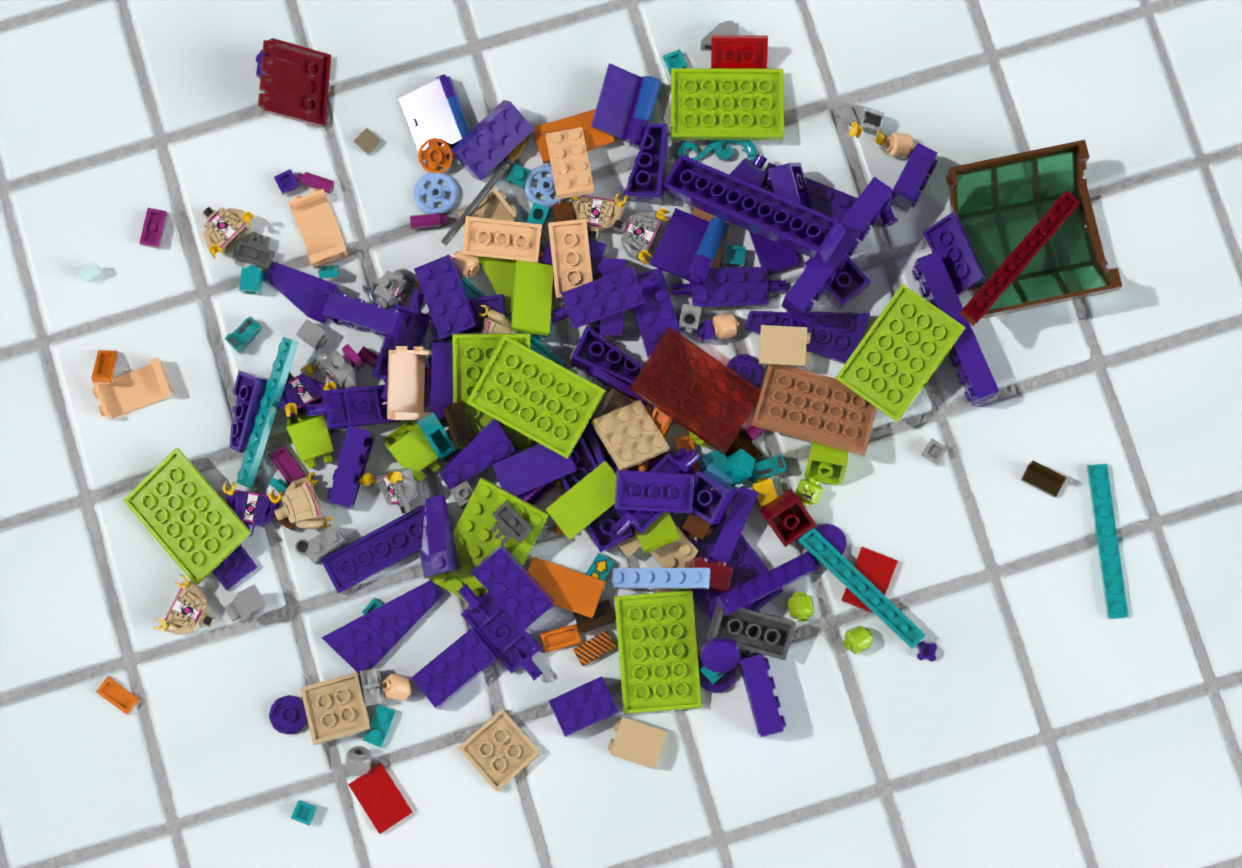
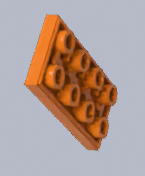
M596 109L533 127V133L543 164L550 162L546 133L582 127L587 151L615 143L613 136L591 127Z
M533 556L528 572L553 598V605L593 619L606 582Z

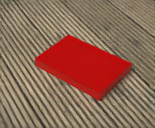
M712 35L711 69H767L768 36Z
M861 547L854 567L885 596L898 560ZM846 587L841 599L842 602L873 613Z
M382 763L348 784L379 834L413 813Z

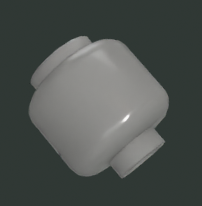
M355 746L350 749L346 754V770L355 776L368 773L371 769L372 760L370 751L363 746Z

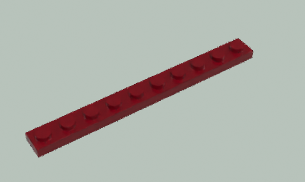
M1066 190L959 312L972 326L977 324L1080 204L1070 192Z

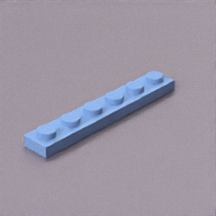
M613 568L612 588L709 589L710 569Z

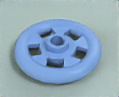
M541 165L531 171L525 182L524 191L532 204L535 202L542 206L553 208L552 205L556 204L557 201L565 200V198L557 199V197L552 200L550 197L556 191L551 165ZM550 172V177L542 178V173ZM533 180H538L537 188L532 187ZM545 183L550 185L548 189L543 188ZM538 192L545 196L543 200L535 197Z
M427 173L417 181L414 188L415 203L426 214H445L455 206L458 199L457 184L445 173ZM439 180L446 182L444 187L437 184ZM430 181L432 185L425 189L423 186ZM438 190L439 194L434 196L432 194L433 191ZM446 191L451 192L450 199H444ZM427 194L429 201L424 203L421 196ZM441 202L442 207H433V203Z

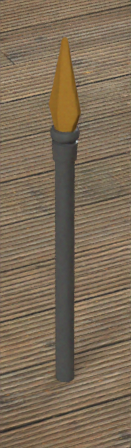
M532 133L514 148L508 157L504 158L499 169L441 240L444 245L447 246L464 225L466 216L472 215L502 175L513 166L514 161L520 156Z

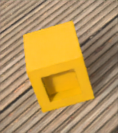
M766 477L755 480L756 484H753L752 487L755 492L759 493L756 500L760 509L776 499L777 494L771 478L766 480Z

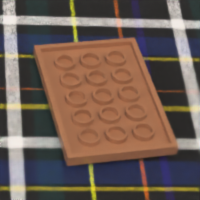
M768 365L752 426L865 456L876 407L835 378L788 365Z

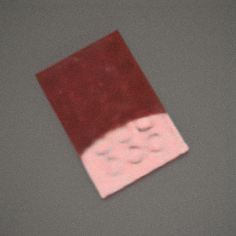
M671 327L666 329L629 387L632 392L723 455L731 446L761 394V390Z

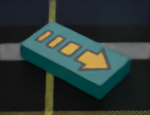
M598 553L585 575L605 581L615 562Z

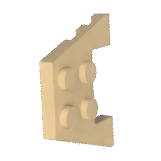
M675 523L674 525L680 539L650 552L663 568H684L685 562L691 561L698 552ZM637 536L617 544L628 558L641 548ZM654 589V590L658 593V592H670V591H674L675 589Z

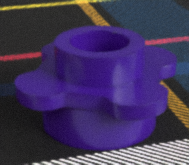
M924 641L919 642L917 658L919 660L926 659L930 662L935 661L937 645L935 643H925Z

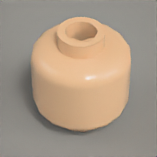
M893 133L886 140V151L889 152L891 157L907 158L915 148V142L912 141V137L909 134Z
M462 250L452 255L462 277H472L479 270L480 265L477 256L462 254Z
M731 313L716 315L712 320L714 336L718 339L734 337L737 329L740 327L739 320Z
M390 674L382 683V690L388 699L405 700L412 693V682L405 675Z

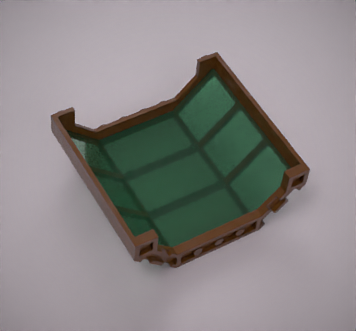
M1086 140L950 167L948 174H946V181L949 186L951 213L957 214L987 275L986 279L969 289L972 297L1066 190L1080 202L1064 223L983 315V319L1119 291L1122 287L1118 268L1107 269L1106 267L1108 262L1104 256L1087 188L1086 178L1083 179L1086 162L1090 158Z

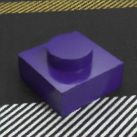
M291 169L274 177L282 195L300 187Z
M705 320L698 327V337L701 338V343H709L714 339L712 320Z

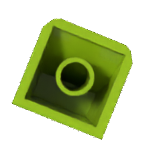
M306 412L293 419L287 417L286 428L301 462L304 461L308 469L317 466L315 458L322 455L325 463L334 460V445L330 431L327 430L324 415L307 417Z
M415 420L407 421L382 440L403 468L412 469L413 477L418 483L426 477L422 471L423 468L429 466L431 471L434 472L441 467L438 461L439 457Z
M812 442L804 477L807 480L809 477H812L824 484L835 486L842 484L847 467L848 452Z

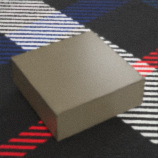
M368 128L354 140V143L367 155L381 142Z

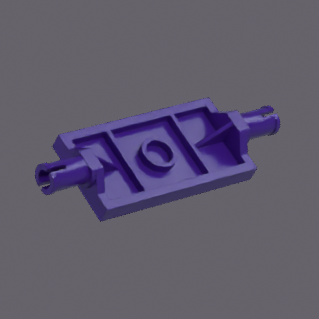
M630 267L564 291L561 295L565 305L560 309L551 311V317H553L551 321L555 323L569 318L573 329H577L646 303L643 296L644 290L660 285V281L657 279L656 273L640 279L637 277L634 267Z
M767 267L710 268L703 284L693 285L690 282L687 284H672L673 289H680L673 290V296L690 295L692 297V306L698 307L769 305L768 294L770 292H787L786 280L769 281Z
M418 290L413 291L409 306L404 307L398 304L393 306V309L400 311L399 314L404 318L397 340L387 337L383 338L372 377L385 382L380 398L382 400L386 399L388 401L389 350H396V346H407V350H413V347H422L431 316L421 312L420 308L424 295L423 292L420 293Z
M385 385L323 390L321 392L322 403L306 404L305 407L306 411H308L306 412L307 417L314 415L325 416L327 430L347 428L348 425L358 427L402 422V420L387 419L386 399H380Z
M691 449L684 458L676 460L668 453L650 472L689 474V468L700 459V455L697 453L691 458L696 453L695 450ZM617 510L622 518L610 529L614 532L619 527L620 529L615 535L620 537L629 526H632L641 535L663 512Z
M467 584L463 586L458 593L469 604V608L461 616L511 674L520 667L525 669L533 681L536 680L543 672L532 661V656L542 647L526 629L523 630L488 591L482 597H477Z

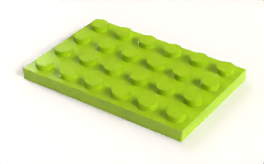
M671 68V140H784L783 69Z
M902 284L835 379L890 418L899 422L966 327Z
M530 333L452 334L453 403L461 400L464 401L473 437L493 417L466 403L503 335L530 349ZM502 423L516 448H531V438ZM471 439L460 441L458 445L454 446L456 449H462Z
M503 335L466 403L568 459L606 390Z
M175 448L123 499V502L195 585H199L252 533L179 448Z
M480 478L452 532L460 570L431 577L428 580L462 599L463 597L458 591L466 584L477 597H482L488 590L472 574L473 567L501 544V540L506 537L504 534L499 539L495 537L500 532L499 529L494 533L490 532L498 523L492 514L505 501H508L534 528L521 542H518L512 536L504 544L522 565H524L549 514L492 482Z
M692 590L614 596L624 714L701 708Z

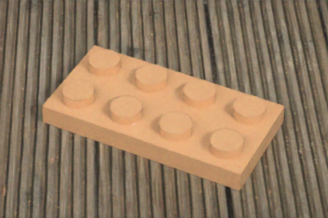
M582 127L546 133L557 199L595 193Z
M466 216L462 254L538 263L542 225Z
M586 219L548 223L556 299H561V293L593 281Z

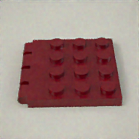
M275 38L264 40L262 54L266 56L262 57L261 73L266 75H260L259 90L264 93H259L258 107L263 108L264 113L321 128L325 127L331 54Z

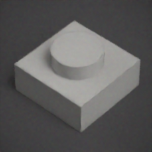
M932 438L921 456L937 466L948 448Z

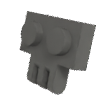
M252 232L248 243L238 241L232 258L249 265L270 270L275 256V251L267 249L271 238L266 236L264 243H262L264 236L259 234L256 241V233Z
M505 501L492 514L498 523L490 532L494 533L499 529L500 532L495 537L499 539L504 534L506 537L501 540L503 545L512 536L518 542H521L534 529L508 501Z

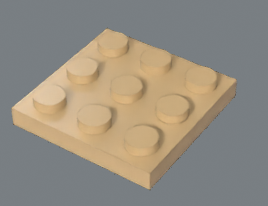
M641 400L593 419L591 422L619 470L635 466L667 452L670 448Z
M357 672L300 688L314 745L371 730Z
M503 709L497 712L458 747L496 792L503 788L541 753Z

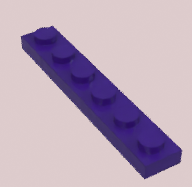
M808 551L718 596L716 601L727 616L818 570L820 566Z

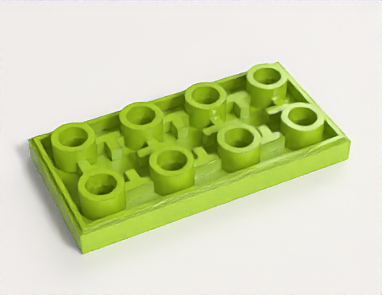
M477 256L496 295L504 294L506 313L508 315L511 314L516 260Z
M516 260L511 317L512 331L549 335L553 288L552 265Z
M607 461L600 464L545 509L569 540L615 504L617 473Z
M663 512L641 535L634 529L644 554L680 539L669 512Z

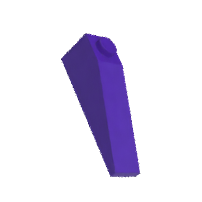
M274 261L264 277L308 318L324 325L328 318L322 312L329 294L341 292L335 284Z
M238 370L233 395L237 397L236 406L232 407V413H235V422L231 425L230 448L243 453L253 431L255 418L259 413L261 399L264 397L269 378Z
M444 494L427 498L425 501L421 564L425 579L460 570Z

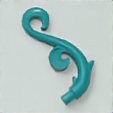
M714 140L697 156L691 159L699 161L714 150L719 160H729L733 156L732 147L727 145L726 150L721 148L727 143L741 145L744 148L742 151L747 153V158L752 162L758 151L751 140ZM683 142L677 148V157L679 159L681 154L685 156V152L688 149L697 153L698 148L691 142Z

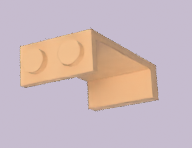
M314 189L308 195L303 197L301 195L291 199L292 201L288 202L313 268L349 255L324 189Z
M396 346V350H389L387 419L421 420L430 414V412H424L425 355H432V351H425V347H413V350H407V346Z
M158 357L151 359L152 364L112 379V383L93 382L94 388H92L95 398H99L101 405L98 408L101 415L111 420L174 396L162 361Z

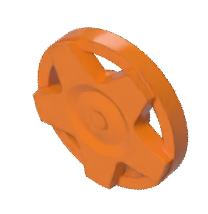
M429 139L419 149V162L430 173H442L453 162L454 156L450 151L452 148L443 139ZM428 144V145H429V149H428V150H423L424 147ZM448 153H449V155H450V159H449V160H448V158L446 157V155H447ZM423 159L428 161V166L424 163ZM438 166H442L444 168L441 170H436Z

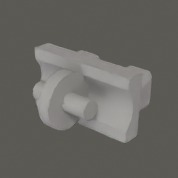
M380 668L360 671L366 706L385 703L386 699L382 690Z

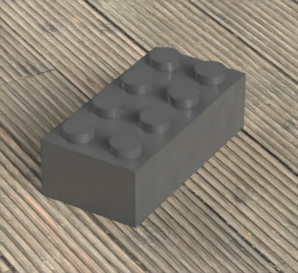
M717 602L707 637L710 640L717 638V640L728 638L734 641L741 649L786 660L796 622L747 607H743L726 616Z

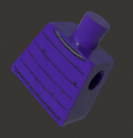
M760 153L756 155L753 162L748 158H744L729 175L763 188L769 173L762 168L767 158Z

